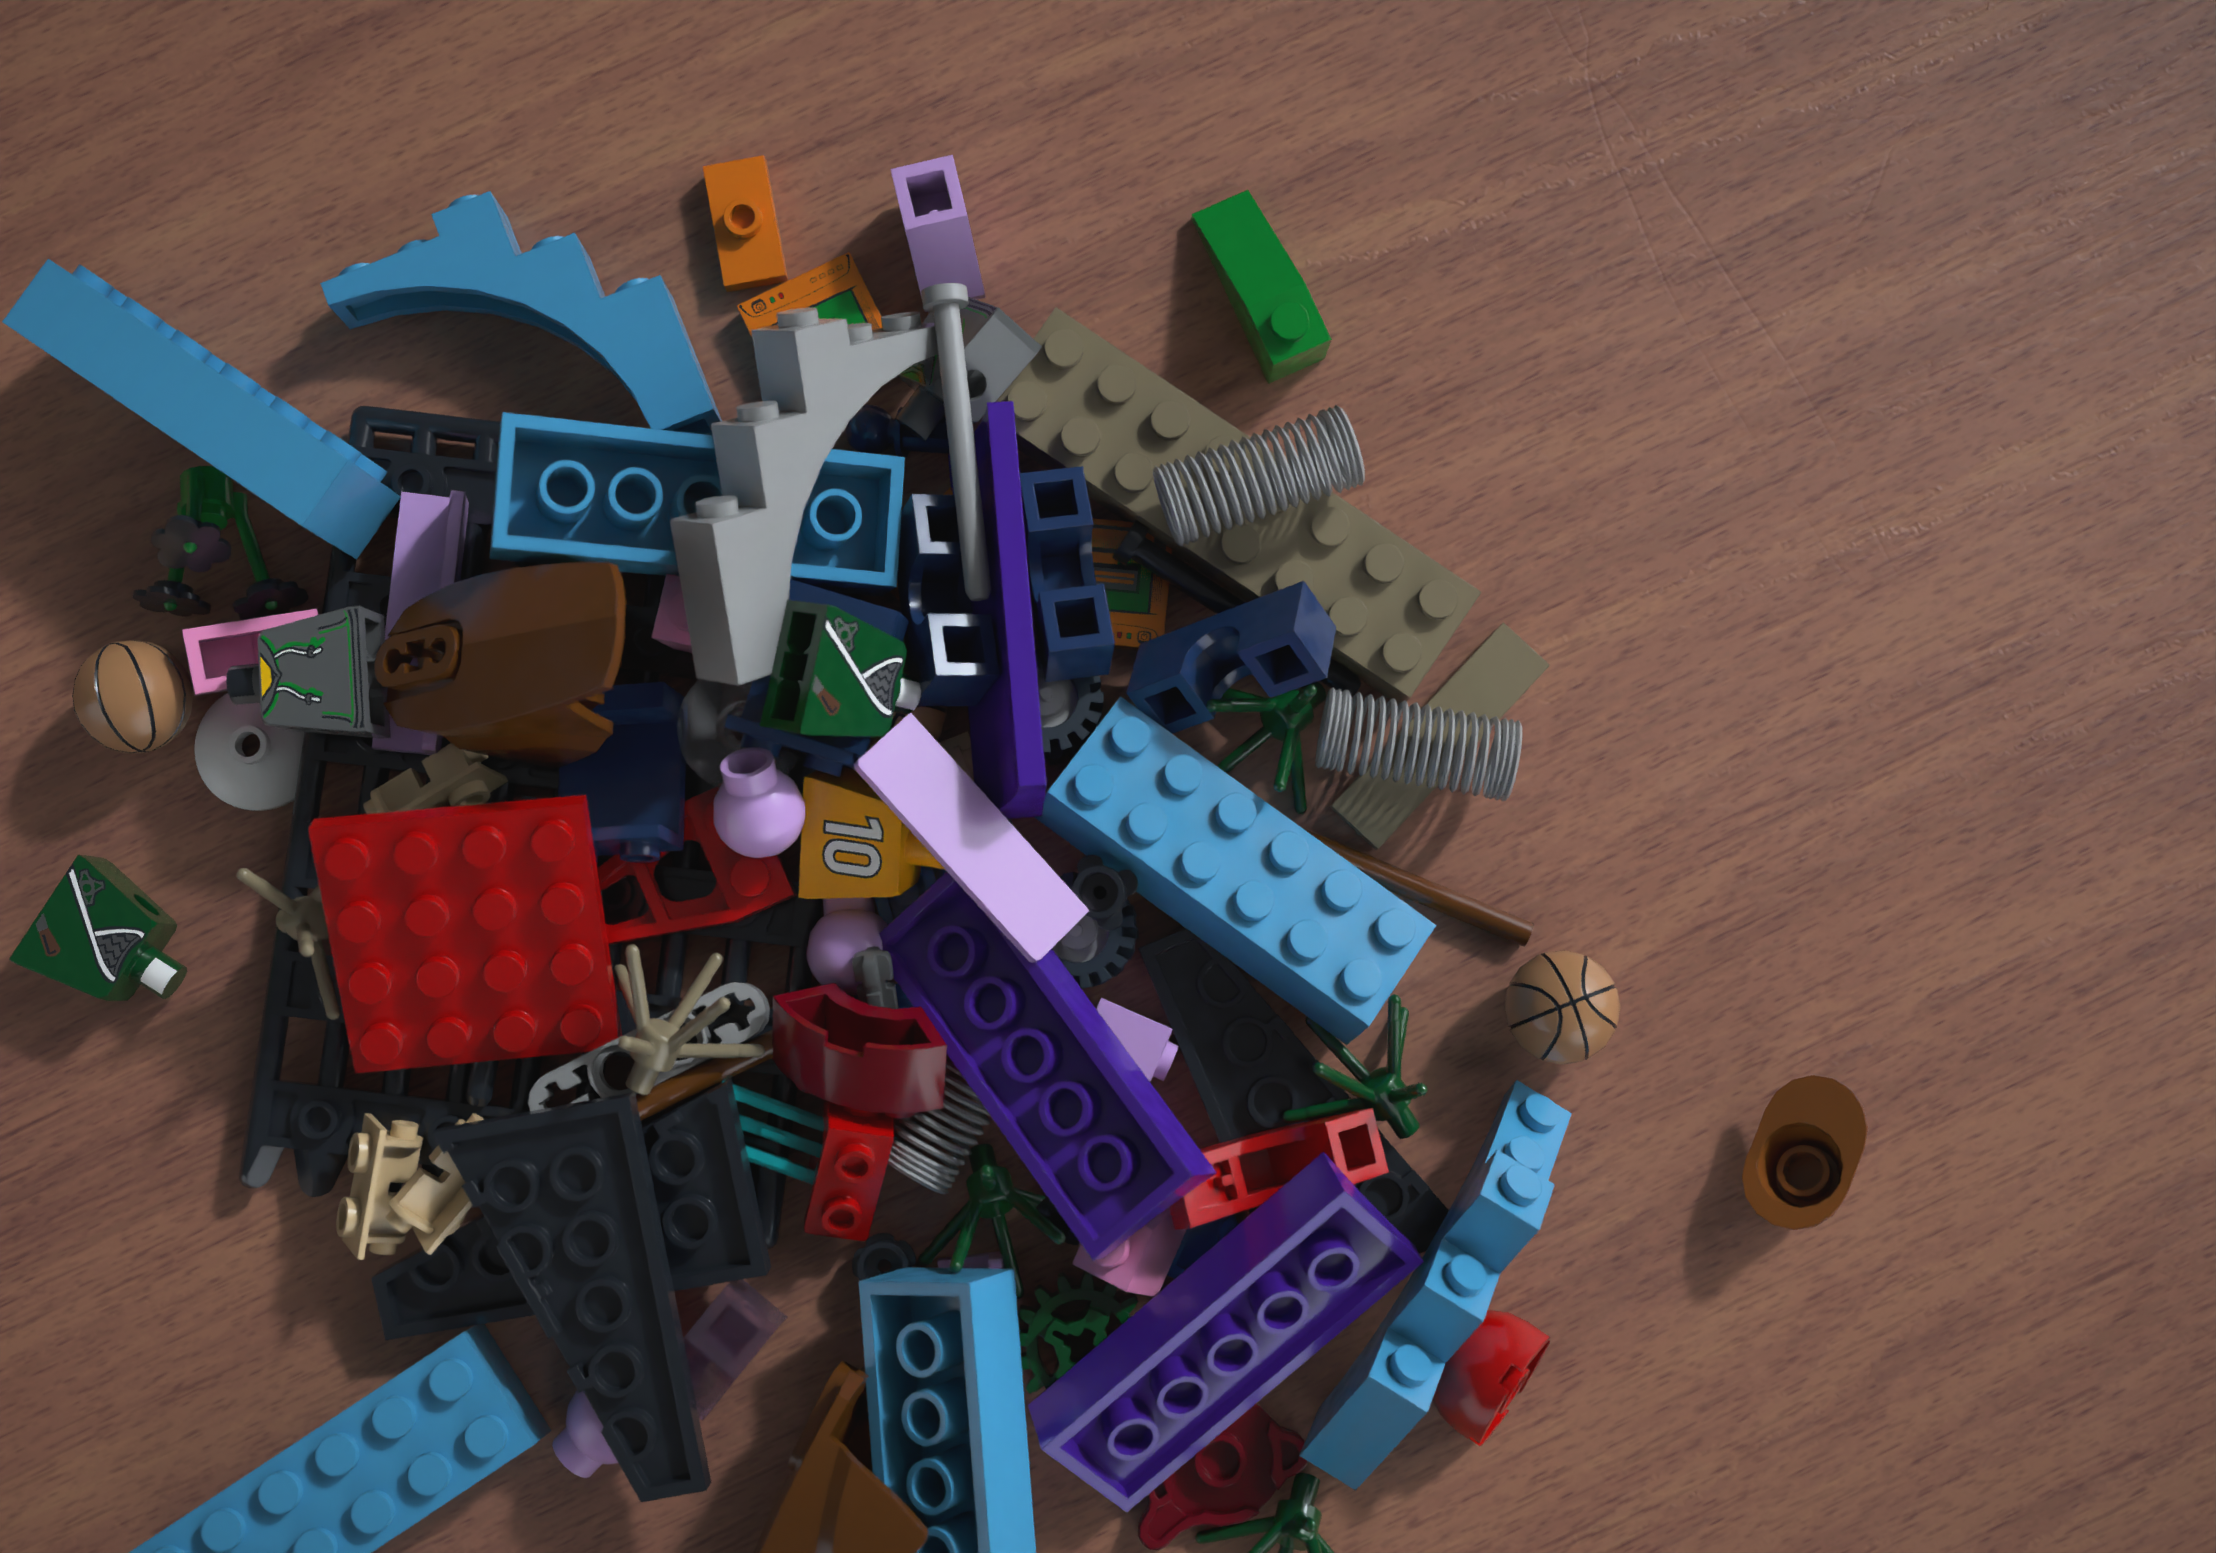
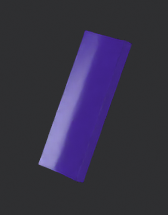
M987 402L983 420L974 431L992 591L987 600L971 601V608L973 614H991L1000 676L977 706H968L974 783L1007 819L1040 817L1043 814L1047 784L1014 402ZM949 453V454H948V461H949V473H950V486H951V490L953 489V495H954L953 479H952V471H951V462H950V453Z
M948 872L941 876L879 933L882 940V950L888 951L891 954L893 978L914 1007H922L947 1044V1054L1092 1260L1105 1258L1153 1218L1217 1173L1052 948L1042 959L1033 963L1029 962Z
M1322 1152L1028 1405L1041 1450L1127 1513L1424 1261L1415 1245L1398 1231L1352 1184L1332 1160Z

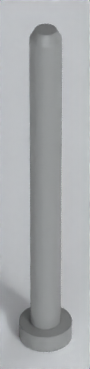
M942 283L924 288L921 291L922 303L925 311L934 313L965 593L971 601H982L989 598L992 588L960 309L969 305L967 286L963 284Z

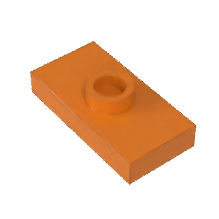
M764 155L703 166L723 283L726 291L732 292L788 281L768 166Z

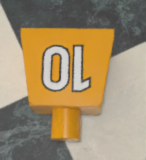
M843 767L840 777L816 770L804 777L803 799L806 813L804 826L801 830L798 898L894 897L901 895L918 883L921 875V866L946 870L856 770Z

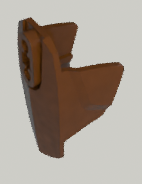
M581 562L519 567L496 571L450 584L423 597L406 608L388 634L390 638L386 639L380 646L374 664L377 681L382 686L388 687L387 702L383 704L395 724L407 729L444 736L461 750L548 768L565 766L597 752L606 738L613 734V722L594 713L592 710L597 705L604 704V694L602 693L611 690L620 666L624 641L626 601L624 582L618 566L609 562ZM413 658L418 659L417 666L410 665Z
M842 1361L830 1376L790 1456L787 1468L792 1470V1472L786 1477L754 1553H917L927 1541L929 1534L927 1527L892 1490L873 1474L869 1414L866 1411L868 1407L866 1387L868 1375L865 1374V1364L863 1368L858 1369Z

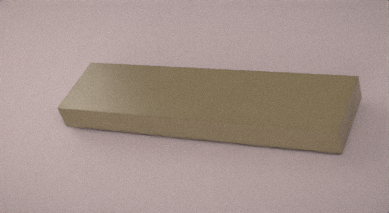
M1503 622L1427 704H1429L1432 711L1440 706L1443 713L1451 708L1454 715L1463 710L1466 717L1474 712L1477 719L1486 714L1488 720L1495 716L1500 719L1550 665ZM1425 714L1420 728L1416 763L1410 783L1406 785L1404 782V773L1414 729V718L1411 720L1408 729L1405 758L1400 780L1394 782L1393 769L1401 731L1395 738L1389 777L1386 780H1383L1381 777L1385 747L1381 753L1377 776L1373 779L1370 776V763L1366 773L1363 776L1359 775L1330 806L1341 819L1375 850H1378L1438 786L1441 759L1449 730V717L1443 730L1439 768L1433 787L1429 789L1427 786V774L1437 732V716L1431 732L1425 777L1420 786H1417L1415 783L1417 764L1425 733ZM1460 720L1455 730L1454 747L1450 772L1452 768L1457 741L1460 734ZM1472 720L1469 724L1466 733V746L1464 757L1466 756L1469 740L1472 734ZM1483 723L1478 733V742L1483 736Z

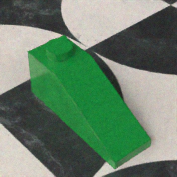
M1245 190L1193 213L1191 219L1268 384L1325 359L1332 340L1305 281L1249 190Z

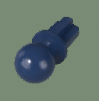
M864 405L845 427L847 441L857 452L880 454L889 448L891 444H894L895 453L898 457L906 458L910 451L949 454L945 417H943L926 442L913 435L895 419H892L885 409L876 405ZM900 407V408H899V410H898L896 416L898 415V413L901 411V409H902L903 407Z

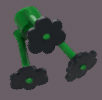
M196 466L183 471L180 475V502L177 503V515L167 520L165 529H157L153 531L151 536V543L158 548L157 558L159 562L169 568L168 579L156 581L153 586L147 587L146 590H134L133 599L140 601L142 608L154 612H169L183 617H189L192 614L206 615L210 613L211 605L200 600L201 597L197 594H193L194 589L191 586L182 583L184 569L188 566L189 569L195 572H206L211 568L212 563H220L229 559L231 556V545L227 540L221 538L220 535L221 530L227 526L230 518L235 519L256 582L246 590L247 597L237 599L233 603L234 611L238 613L240 620L288 613L290 608L304 604L308 600V594L305 589L298 587L297 582H284L282 579L270 578L248 515V495L233 492L232 478L214 466Z

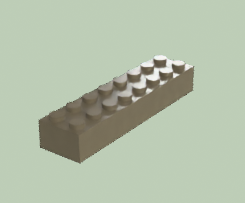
M1055 307L1034 337V340L1042 346L1041 349L996 401L1014 402L1018 450L1048 470L1083 466L1088 497L1122 520L1132 523L1137 520L1148 527L1149 531L1147 533L1171 548L1174 555L1246 603L1298 582L1305 581L1336 626L1331 658L1355 673L1360 680L1388 699L1394 698L1397 705L1404 700L1407 702L1481 594V591L1333 492L1330 497L1325 495L1322 489L1319 501L1314 499L1309 490L1310 501L1308 504L1304 503L1298 494L1299 504L1297 508L1290 504L1287 497L1288 508L1286 512L1280 509L1276 501L1277 512L1275 516L1270 514L1264 502L1266 511L1264 519L1257 515L1252 503L1255 515L1253 523L1246 519L1240 504L1244 520L1240 527L1236 524L1231 513L1219 468L1213 457L1214 472L1231 515L1232 528L1231 530L1226 529L1222 522L1207 470L1201 461L1203 476L1220 520L1221 532L1217 534L1212 528L1203 502L1198 479L1190 465L1192 480L1208 521L1210 535L1207 538L1202 534L1191 502L1187 483L1179 469L1181 483L1195 519L1199 539L1197 542L1190 541L1188 545L1184 543L1182 547L1177 545L1167 524L1153 478L1154 466L1160 467L1161 463L1166 465L1167 461L1173 464L1175 459L1184 463L1187 455L1195 459L1198 451L1206 455L1209 447L1217 451L1220 444L1228 448L1231 440L1239 444L1242 436L1249 440L1251 437ZM1256 441L1257 453L1266 471L1262 449ZM1245 445L1246 457L1256 478L1252 456ZM1234 449L1235 460L1246 485L1241 460ZM1270 451L1277 466L1275 455L1272 451ZM1223 453L1225 468L1229 474V477L1231 479V482L1237 495V491L1234 485L1230 469V464L1225 454Z

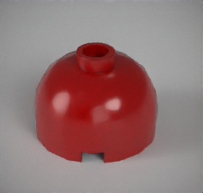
M1487 1310L1481 1325L1445 1363L1432 1399L1441 1417L1461 1435L1470 1439L1478 1446H1482L1509 1412L1506 1408L1518 1391L1521 1393L1529 1382L1550 1344L1549 1339L1551 1337L1530 1322L1511 1313Z

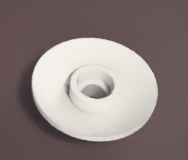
M227 693L209 708L198 727L194 751L199 774L214 795L234 807L252 811H265L282 807L295 799L304 732L289 731L264 725L261 718V703L235 705ZM256 734L260 740V748L255 755L247 757L243 753L242 743L247 736Z

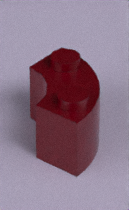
M836 983L773 996L772 1059L777 1067L795 1083L799 1090L841 1106L884 1113L889 1117L897 1119L911 1117L917 1112L943 1108L947 1044L922 1007L893 1009L869 1005L849 996Z

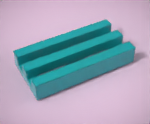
M732 1083L736 1100L823 1132V1116ZM739 1114L742 1130L818 1158L820 1157L823 1144ZM745 1144L750 1162L813 1184L817 1165L813 1169Z

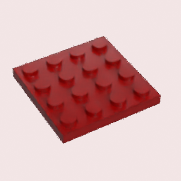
M586 795L316 818L312 821L308 831L355 1073L591 1052L622 1036Z

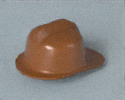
M1811 1075L1793 1079L1775 1092L1765 1108L1754 1140L1746 1156L1742 1173L1745 1197L1757 1215L1774 1226L1799 1230L1816 1227L1835 1214L1845 1200L1865 1149L1868 1132L1864 1107L1853 1091L1833 1078Z

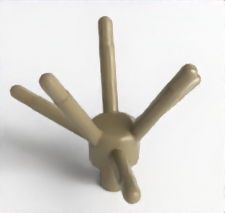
M246 868L239 869L236 876L241 882L282 909L276 916V925L279 930L287 933L294 940H298L300 953L304 957L311 956L326 1015L329 1019H337L340 1015V1010L322 940L329 938L319 884L310 896L292 899Z
M629 945L626 948L628 971L624 965L618 964L614 967V974L637 1027L636 1037L622 1036L618 1041L619 1046L629 1051L630 1056L635 1060L626 1081L629 1089L639 1094H649L660 1071H670L677 1058L761 1057L764 1055L765 1048L761 1044H685L730 1006L729 999L725 997L719 998L681 1028L723 961L721 954L714 953L710 956L667 1022L661 1019H650L639 948L635 945Z

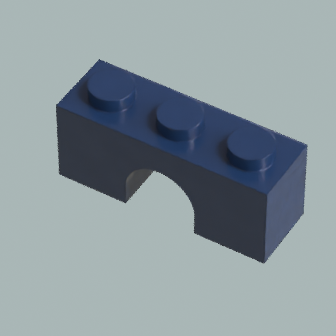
M1083 466L1020 473L1029 587L1045 682L1108 675L1115 641L1104 584H1097L1092 556L1093 519Z
M911 494L901 512L897 581L901 612L909 620L905 634L909 674L918 679L921 687V697L917 706H977L1000 676L991 614H973L971 600L965 593L954 495Z
M1301 581L1141 643L1126 694L1138 710L1173 734L1215 719L1216 712L1207 710V701L1210 699H1221L1223 694L1234 683L1248 675L1253 674L1270 698L1327 678L1336 626L1305 581Z

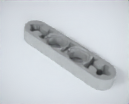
M733 982L701 996L684 1023L690 1022L697 1016L696 1012L699 1009L711 1006L719 998H728L735 994L740 1001L752 1000L755 1010L747 1015L750 1026L745 1030H742L738 1023H728L713 1030L722 1039V1042L719 1044H742L763 1031L769 1020L770 1008L766 996L760 989L751 984ZM675 1010L657 1019L668 1022ZM706 1026L696 1034L697 1044H712L708 1026ZM637 1029L623 1036L636 1037ZM621 1037L538 1079L529 1094L528 1104L530 1111L547 1108L546 1102L554 1097V1091L551 1086L557 1083L561 1090L575 1088L587 1082L585 1077L579 1073V1070L585 1066L588 1068L591 1086L602 1098L634 1092L629 1088L618 1090L611 1087L606 1082L603 1074L604 1064L613 1053L620 1051L630 1055L629 1051L619 1046L618 1041ZM711 1058L676 1060L670 1071H660L654 1086ZM586 1094L571 1103L593 1100L594 1094Z

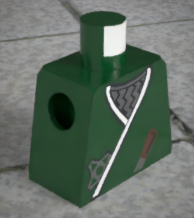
M787 600L760 726L804 735L885 736L890 731L894 712L904 715L910 714L917 707L921 697V687L918 679L902 673L907 654L904 642L835 606Z
M79 854L9 958V960L19 966L106 1001H128L140 985L162 999H166L178 989L187 974V967L162 952L176 931L177 924L175 920L113 863L105 858Z

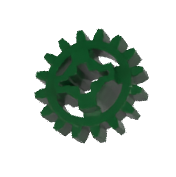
M1084 1271L1081 1284L1073 1286L1065 1272L1059 1273L1058 1291L1051 1293L1047 1288L1039 1284L1034 1289L1037 1301L1040 1303L1038 1308L1035 1309L1031 1306L1021 1305L1018 1310V1316L1029 1324L1028 1329H1019L1020 1346L1026 1347L1027 1350L1021 1353L1022 1370L1031 1368L1033 1371L1025 1387L1028 1393L1036 1392L1043 1386L1047 1389L1091 1351L1085 1349L1079 1357L1073 1356L1071 1354V1341L1064 1335L1067 1336L1070 1333L1073 1336H1079L1085 1328L1093 1331V1344L1096 1347L1108 1337L1105 1327L1110 1320L1111 1313L1113 1312L1121 1324H1123L1131 1317L1130 1312L1137 1305L1138 1297L1131 1293L1119 1300L1115 1296L1116 1286L1105 1282L1102 1288L1094 1286L1093 1275L1087 1271ZM1089 1300L1083 1311L1067 1316L1056 1311L1052 1312L1057 1307L1070 1301ZM1038 1335L1055 1348L1058 1360L1052 1373L1041 1359L1038 1349Z

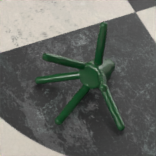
M1316 681L1301 687L1299 690L1294 689L1273 698H1265L1229 688L1221 699L1208 700L1206 703L1208 711L1260 712L1263 727L1216 766L1229 773L1269 738L1274 737L1277 740L1283 741L1273 787L1277 792L1284 791L1289 774H1291L1294 808L1298 814H1304L1307 811L1300 732L1313 722V709L1326 700L1327 696L1324 687Z
M1393 994L1388 998L1386 1067L1375 1069L1372 1072H1369L1339 1039L1309 1017H1306L1305 1021L1308 1027L1358 1081L1320 1062L1313 1066V1072L1335 1086L1356 1096V1098L1286 1111L1282 1115V1120L1286 1124L1373 1108L1375 1119L1377 1121H1387L1399 1139L1408 1138L1417 1132L1420 1124L1408 1105L1412 1099L1424 1096L1427 1093V1086L1424 1083L1406 1086L1401 1079V1059L1409 1010L1406 1007H1401V998L1398 995Z
M980 1144L971 1148L972 1154L968 1155L973 1174L966 1180L970 1199L923 1251L918 1261L922 1266L929 1265L960 1231L949 1265L952 1273H959L968 1254L979 1218H991L1000 1254H1002L1004 1268L1014 1269L1016 1297L1020 1299L1024 1295V1288L1005 1214L1015 1208L1056 1244H1063L1066 1235L1036 1209L1045 1197L1014 1187L1008 1169L997 1165L993 1147L989 1144Z
M1298 1473L1294 1477L1289 1499H1283L1278 1502L1275 1516L1202 1530L1196 1533V1542L1206 1544L1266 1532L1248 1553H1268L1276 1543L1280 1544L1278 1553H1293V1550H1307V1553H1334L1318 1533L1322 1513L1314 1505L1320 1480L1307 1473Z

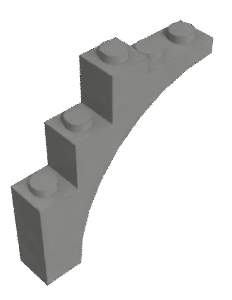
M799 308L778 312L777 325L751 330L762 401L737 406V418L711 424L722 496L699 500L695 503L697 512L670 519L697 678L741 685L771 674L786 603L789 600L791 564L803 511L822 464L848 422L880 387L914 363L938 354L935 323H921L920 312H904L881 317L882 328L872 330L871 323L847 325L846 319H819L817 308Z

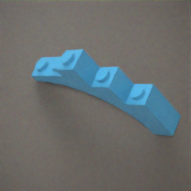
M491 191L481 195L462 196L451 202L448 208L431 214L439 234L438 237L431 240L411 241L403 245L393 255L370 264L358 263L348 266L337 277L320 283L328 306L349 329L398 315L446 310L494 314L537 326L582 349L617 377L638 403L651 429L713 436L711 424L722 421L676 303L661 275L651 279L637 278L627 281L619 286L615 293L605 296L591 258L575 233L565 237L552 236L542 239L530 251L522 253L510 221Z
M1518 1080L1504 1094L1491 1128L1468 1176L1422 1257L1424 1262L1414 1270L1399 1297L1342 1380L1319 1407L1299 1456L1356 1490L1427 1414L1445 1363L1484 1321L1501 1272L1540 1230L1555 1184L1549 1181V1177L1572 1113Z

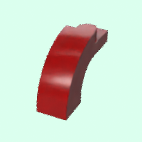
M1373 1108L1300 1122L1201 1148L1200 1151L1217 1173L1176 1201L1169 1209L1174 1229L1179 1230L1193 1228L1260 1206L1322 1152L1332 1160L1353 1185L1389 1173Z

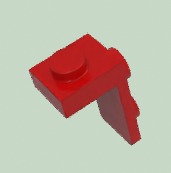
M824 1100L823 1145L804 1218V1231L807 1234L865 1241L868 1238L894 1141V1119L884 1113L857 1110Z

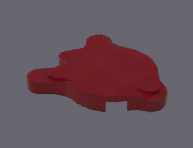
M1256 1403L1147 1495L1148 1504L1138 1522V1537L1149 1550L1158 1551L1166 1548L1181 1532L1191 1527L1200 1525L1222 1527L1243 1523L1260 1513L1259 1509L1271 1499L1276 1489L1279 1490L1288 1478L1300 1473L1305 1468L1307 1460L1299 1456L1305 1443L1303 1437L1296 1431L1280 1426Z

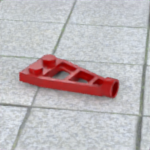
M720 786L685 801L684 841L693 840L701 844L716 878V886L711 894L703 898L681 902L666 899L662 895L654 877L655 868L659 860L647 863L627 862L619 859V854H615L597 868L601 891L622 878L633 875L636 876L649 905L648 912L641 917L615 925L606 924L609 945L739 922L795 897L797 893L779 854L765 858L747 857L735 852L722 841L713 822L714 798ZM670 851L660 852V859Z

